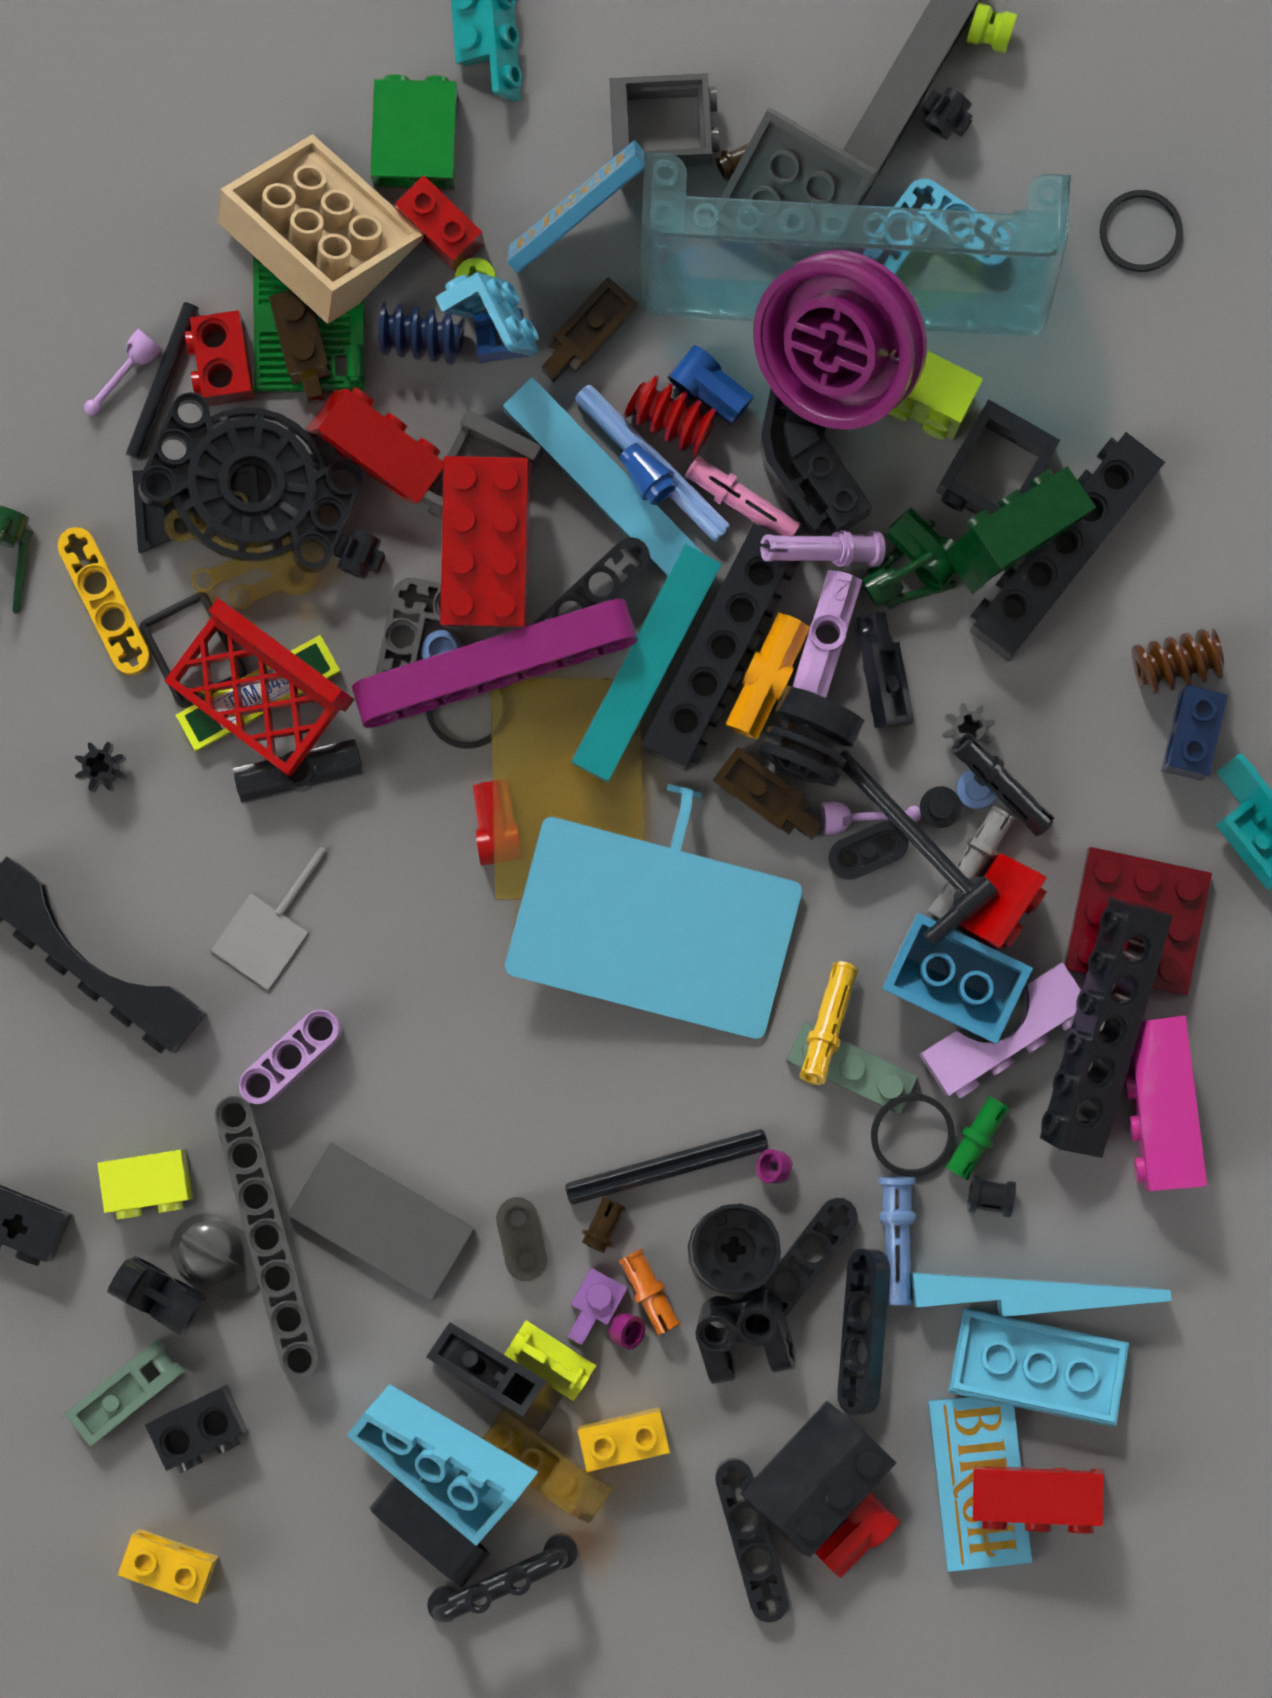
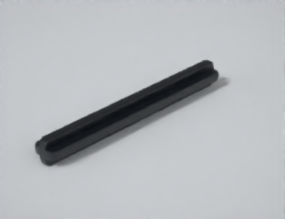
M758 1129L568 1182L565 1185L567 1198L570 1204H577L760 1153L768 1149V1141L764 1130Z

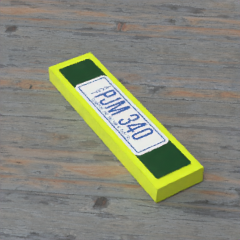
M321 635L291 650L292 653L327 679L341 673ZM267 666L268 674L275 673L273 669ZM259 669L244 676L243 678L259 676ZM286 679L269 681L271 702L291 699L289 681ZM261 683L241 687L243 707L263 704ZM233 688L217 691L213 694L215 709L218 712L235 709ZM298 689V696H300L303 692ZM192 705L175 715L196 752L231 734L229 730L196 705ZM264 712L244 715L245 725L262 717ZM236 717L228 718L236 725Z

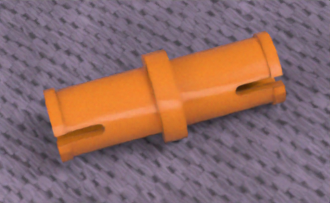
M642 1248L620 1259L618 1262L622 1265L636 1292V1295L633 1297L637 1304L641 1302L656 1330L657 1336L681 1324L663 1292L666 1289L663 1281L658 1282L643 1254Z

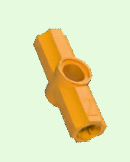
M778 612L760 652L756 651L742 681L744 686L732 707L725 726L741 735L758 740L775 702L779 701L785 686H787L794 671L792 666L808 636L810 626L790 615Z

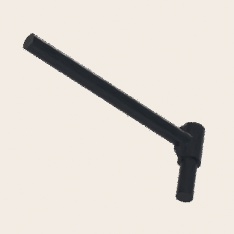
M844 750L839 754L847 762L844 768L841 769L956 890L952 904L953 908L923 934L925 939L934 947L964 920L968 922L999 895V891L985 876L972 877L969 880L847 750Z

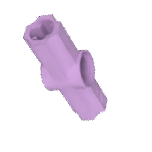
M828 570L792 687L809 691L824 698L827 697L863 580L845 572ZM823 625H830L837 631L838 640L833 644H823L816 637V629Z

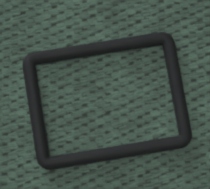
M204 592L195 593L144 619L140 623V631L165 679L169 675L170 670L148 627L200 600L211 618L213 614L208 610L213 604L209 596ZM218 629L217 632L227 652H229L227 635ZM238 658L241 679L246 676V669L241 659ZM230 676L218 683L232 681V677ZM169 686L180 707L186 708L193 705L191 701L184 699L183 695ZM205 694L197 695L201 699H205Z

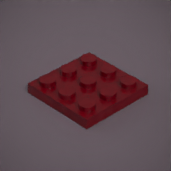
M1088 847L1064 961L1065 967L1068 971L1087 975L1088 959L1095 948L1102 912L1106 909L1109 897L1152 906L1173 915L1152 989L1184 996L1188 995L1212 873ZM1127 941L1126 944L1124 945L1123 951L1126 949V947H1127V945H1128V941Z

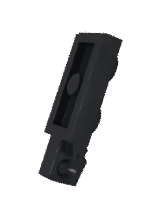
M874 612L858 617L859 645L861 646L863 670L866 677L874 727H901L913 724L912 721L914 719L900 642H893L886 612Z

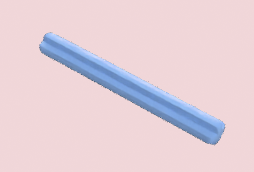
M587 385L575 397L576 403L623 451L630 445L638 443L642 449L674 472L673 478L678 485L669 497L712 541L720 540L728 532L729 523L592 385Z

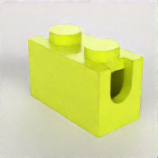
M186 1149L97 1163L104 1213L116 1211L117 1220L142 1216L141 1207L153 1205L158 1206V1213L184 1209L183 1201L194 1199Z

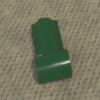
M911 507L898 517L884 533L911 562L928 552L935 554L933 560L914 571L921 582L930 589L941 592L958 574L944 555L956 542L948 537L938 535Z

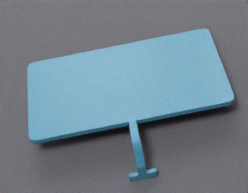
M667 784L666 790L681 794L680 810L670 848L556 817L546 818L540 828L505 961L506 972L511 976L741 1036L753 1039L761 1038L766 1032L802 895L800 884L792 880L681 851L691 813L692 797L698 799L702 797L701 792Z

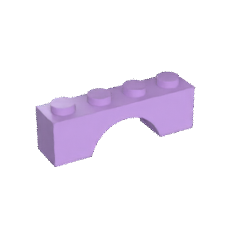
M1063 962L1024 986L1025 1008L1023 1017L1017 1028L1009 1036L998 1041L997 1044L972 1040L956 1030L918 1054L945 1096H950L954 1092L958 1098L965 1096L980 1086L976 1078L988 1070L994 1076L1015 1063L1011 1056L1025 1047L1031 1053L1050 1040L1046 1033L1053 1028L1061 1025L1065 1031L1072 1026L1077 1010L1076 1001L1081 990Z

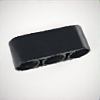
M396 1477L393 1478L369 1507L371 1512L381 1522L460 1587L466 1585L490 1556V1552L480 1542L475 1546Z

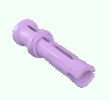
M839 530L834 532L832 536H773L766 534L763 536L761 543L770 544V547H760L761 556L764 561H831L838 567H847L851 563H865L868 567H878L883 562L885 556V540L879 530H869L866 534H851L848 530Z

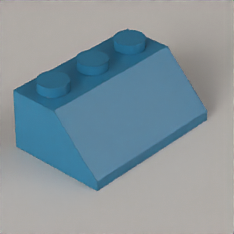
M920 913L916 914L899 947L882 990L997 1044L1033 967L956 930L950 932L933 947L923 934L937 921Z

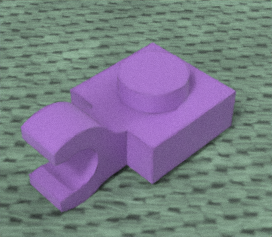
M590 1268L570 1304L581 1310L567 1337L582 1345L596 1319L608 1325L627 1287Z

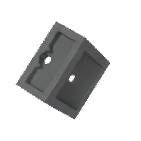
M708 73L609 78L613 157L629 145L627 100L698 96L700 148L644 151V169L711 166L712 152H720L719 127H711L710 112H717V88L709 87Z

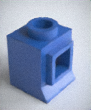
M520 308L519 311L524 319L523 310ZM489 313L473 314L477 338V354L480 364L496 360L528 357V355L510 352L505 345L496 346L495 332H497V329Z

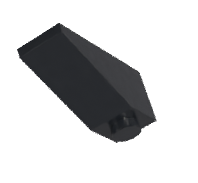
M451 1322L448 1323L426 1356L434 1364L537 1432L541 1431L562 1399V1396L545 1379Z

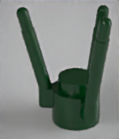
M0 506V545L14 548L15 543L19 542L12 607L13 613L18 614L21 610L28 546L34 532L26 529L29 521L28 516L14 509Z
M933 520L927 522L931 528L935 526ZM898 548L890 553L880 566L868 569L869 575L861 579L874 605L878 608L886 604L889 610L901 603L957 587V582L952 580L941 592L924 587L898 594L899 591L904 589L900 579L935 558L933 552H928L897 571L893 567L887 569L903 555Z

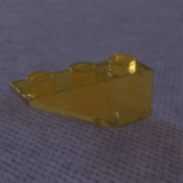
M503 1410L483 1437L485 1441L538 1471L529 1484L567 1514L587 1523H591L613 1490L612 1486L592 1471L587 1472L583 1464Z

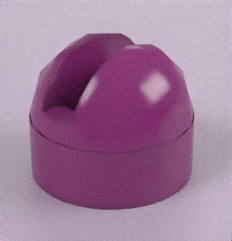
M767 1149L758 1157L756 1171L758 1177L763 1182L779 1184L786 1182L792 1174L790 1173L793 1162L790 1156L783 1151ZM773 1162L778 1163L777 1171L771 1170Z
M620 1313L613 1317L611 1329L608 1328L610 1339L616 1345L625 1349L632 1350L642 1342L645 1335L644 1321L629 1313ZM627 1326H628V1327H630V1328H629L628 1333H627V1335H626V1334H624V1333H625V1330H626V1328H627Z

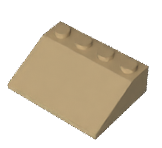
M313 134L220 189L217 223L327 324L359 305L423 240L424 234Z

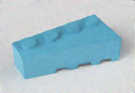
M391 1384L385 1388L347 1434L352 1441L475 1546L509 1510L538 1473V1471Z

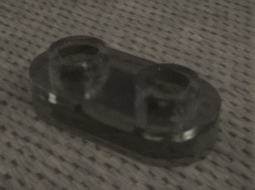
M522 1197L508 1199L499 1207L496 1215L505 1265L508 1272L514 1278L521 1281H531L538 1278L544 1272L548 1261L539 1214L535 1205L528 1199ZM521 1210L524 1212L526 1221L522 1226H515L511 1223L510 1215L513 1211ZM528 1251L534 1255L535 1262L531 1267L526 1268L519 1263V1255L522 1252Z

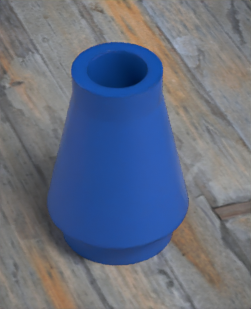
M638 443L627 447L619 456V460L625 466L642 500H649L652 505H657L668 498L676 489L678 483L673 478L674 472L642 449Z

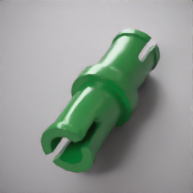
M990 1095L987 1096L986 1102L972 1125L964 1128L962 1133L965 1136L951 1160L945 1166L966 1180H969L972 1171L986 1148L991 1150L994 1142L991 1140L1007 1113L1011 1110V1108Z

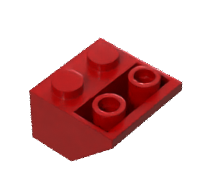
M999 853L982 876H985L996 887L999 895L968 922L964 920L956 927L957 930L966 936L995 950L1001 947L1006 949L1013 944L1024 927L1018 922L1024 912L1028 915L1031 911L1034 912L1047 893V890L1041 887L1047 879L1046 876Z

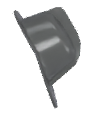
M211 1214L194 1215L184 1220L175 1230L171 1241V1256L176 1267L185 1276L212 1292L227 1298L244 1297L258 1288L259 1282L246 1234L243 1230ZM254 1239L256 1245L259 1248L263 1249L261 1244L256 1239Z

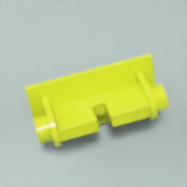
M525 1320L504 1353L508 1358L545 1379L555 1390L572 1401L576 1399L597 1366L527 1320Z

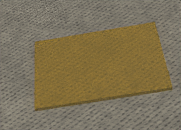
M607 677L603 679L532 678L490 692L495 900H522L542 822L548 817H556L644 841L640 722L607 783L570 764L613 679Z

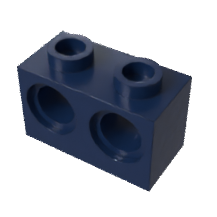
M1186 685L1179 691L1161 768L1162 772L1200 781L1210 775L1228 694Z

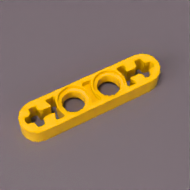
M73 527L67 529L58 539L57 547L59 554L113 664L119 671L128 676L143 674L151 664L152 656L150 649L96 540L83 528ZM77 537L81 542L87 541L88 544L83 547V551L90 562L97 557L98 563L83 567L80 558L74 552L68 553L67 551L73 547L71 540ZM76 567H83L78 571V573H76ZM95 572L102 573L107 580L104 591L96 595L89 594L84 586L87 576ZM111 609H119L125 616L123 626L116 631L106 630L102 623L104 614ZM132 630L134 636L126 638L135 651L142 650V654L137 657L139 664L134 667L128 662L122 663L121 659L126 657L123 645L119 641L114 646L111 644L112 640L124 638Z

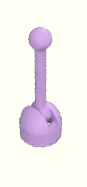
M137 328L127 342L126 352L129 357L128 360L94 399L85 402V413L90 416L97 415L100 411V404L135 363L141 365L151 363L163 349Z
M822 802L821 824L824 835L843 833L850 827L852 821L889 820L883 812L851 813L848 806L840 802ZM911 806L904 810L914 822H918L922 817L920 808L917 806Z

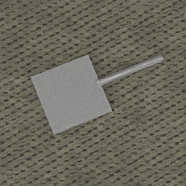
M320 847L276 910L250 893L210 951L269 991L309 933L283 914L326 854V848Z

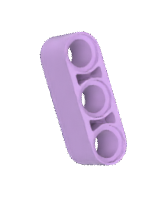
M322 1009L313 1010L308 1013L242 1074L238 1084L242 1097L249 1103L257 1105L269 1104L278 1098L339 1041L343 1031L339 1018L332 1012ZM326 1017L332 1023V1034L326 1040L318 1041L313 1037L311 1027L316 1019ZM294 1045L301 1052V1062L294 1069H286L281 1063V1052L284 1048ZM257 1074H264L270 1081L269 1092L261 1098L252 1095L249 1087L251 1079Z

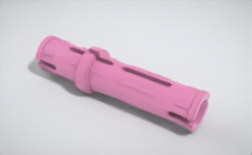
M700 455L695 458L684 476L714 495L713 500L718 504L726 503L755 524L779 536H794L802 524L737 482L738 477L730 473L728 476L702 459ZM710 478H713L714 480L722 484L724 487L740 496V498H737L736 496L732 495L727 490L711 481ZM746 502H749L750 504H752L768 516L772 517L776 520V522H773L772 520H770L769 518H767L766 516H764L763 514H761L760 512L746 504Z

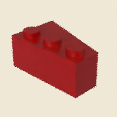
M354 387L352 391H349L347 388L332 391L305 431L314 438L316 435H319L336 448L335 452L344 459L349 458L368 472L367 475L409 504H418L444 468V461L438 458L441 451L422 437L417 442L406 434L405 430L408 426L396 416L387 413L384 417L373 409L374 400L361 390Z
M975 1466L973 1472V1521H982V1529L1007 1530V1524L1010 1522L1025 1523V1531L1050 1532L1051 1524L1068 1525L1069 1533L1093 1534L1094 1526H1103V1469L1080 1471L1067 1470V1468L1031 1469L1028 1467Z

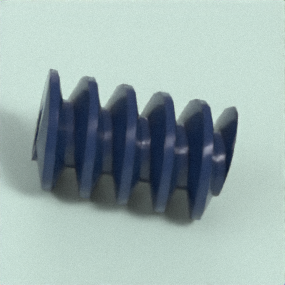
M383 302L378 323V342L381 353L388 355L395 345L397 355L404 358L410 347H412L415 360H420L426 349H428L431 362H437L442 352H444L447 364L452 365L462 349L466 318L461 317L458 324H454L452 314L445 313L442 321L438 322L435 309L431 308L426 318L421 319L418 306H414L409 317H405L402 304H398L393 315L388 314L386 302Z

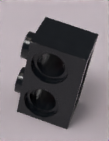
M227 1385L145 1424L165 1470L168 1471L177 1466L180 1473L203 1463L200 1455L213 1448H216L219 1455L242 1444L238 1436L248 1431ZM211 1411H220L227 1417L228 1427L224 1433H215L208 1427L207 1418ZM175 1429L184 1431L189 1437L190 1444L185 1452L174 1450L169 1443L170 1433Z

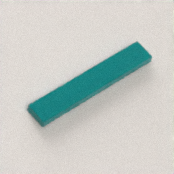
M687 544L683 546L637 634L638 641L630 647L570 764L606 783L609 781L722 564Z

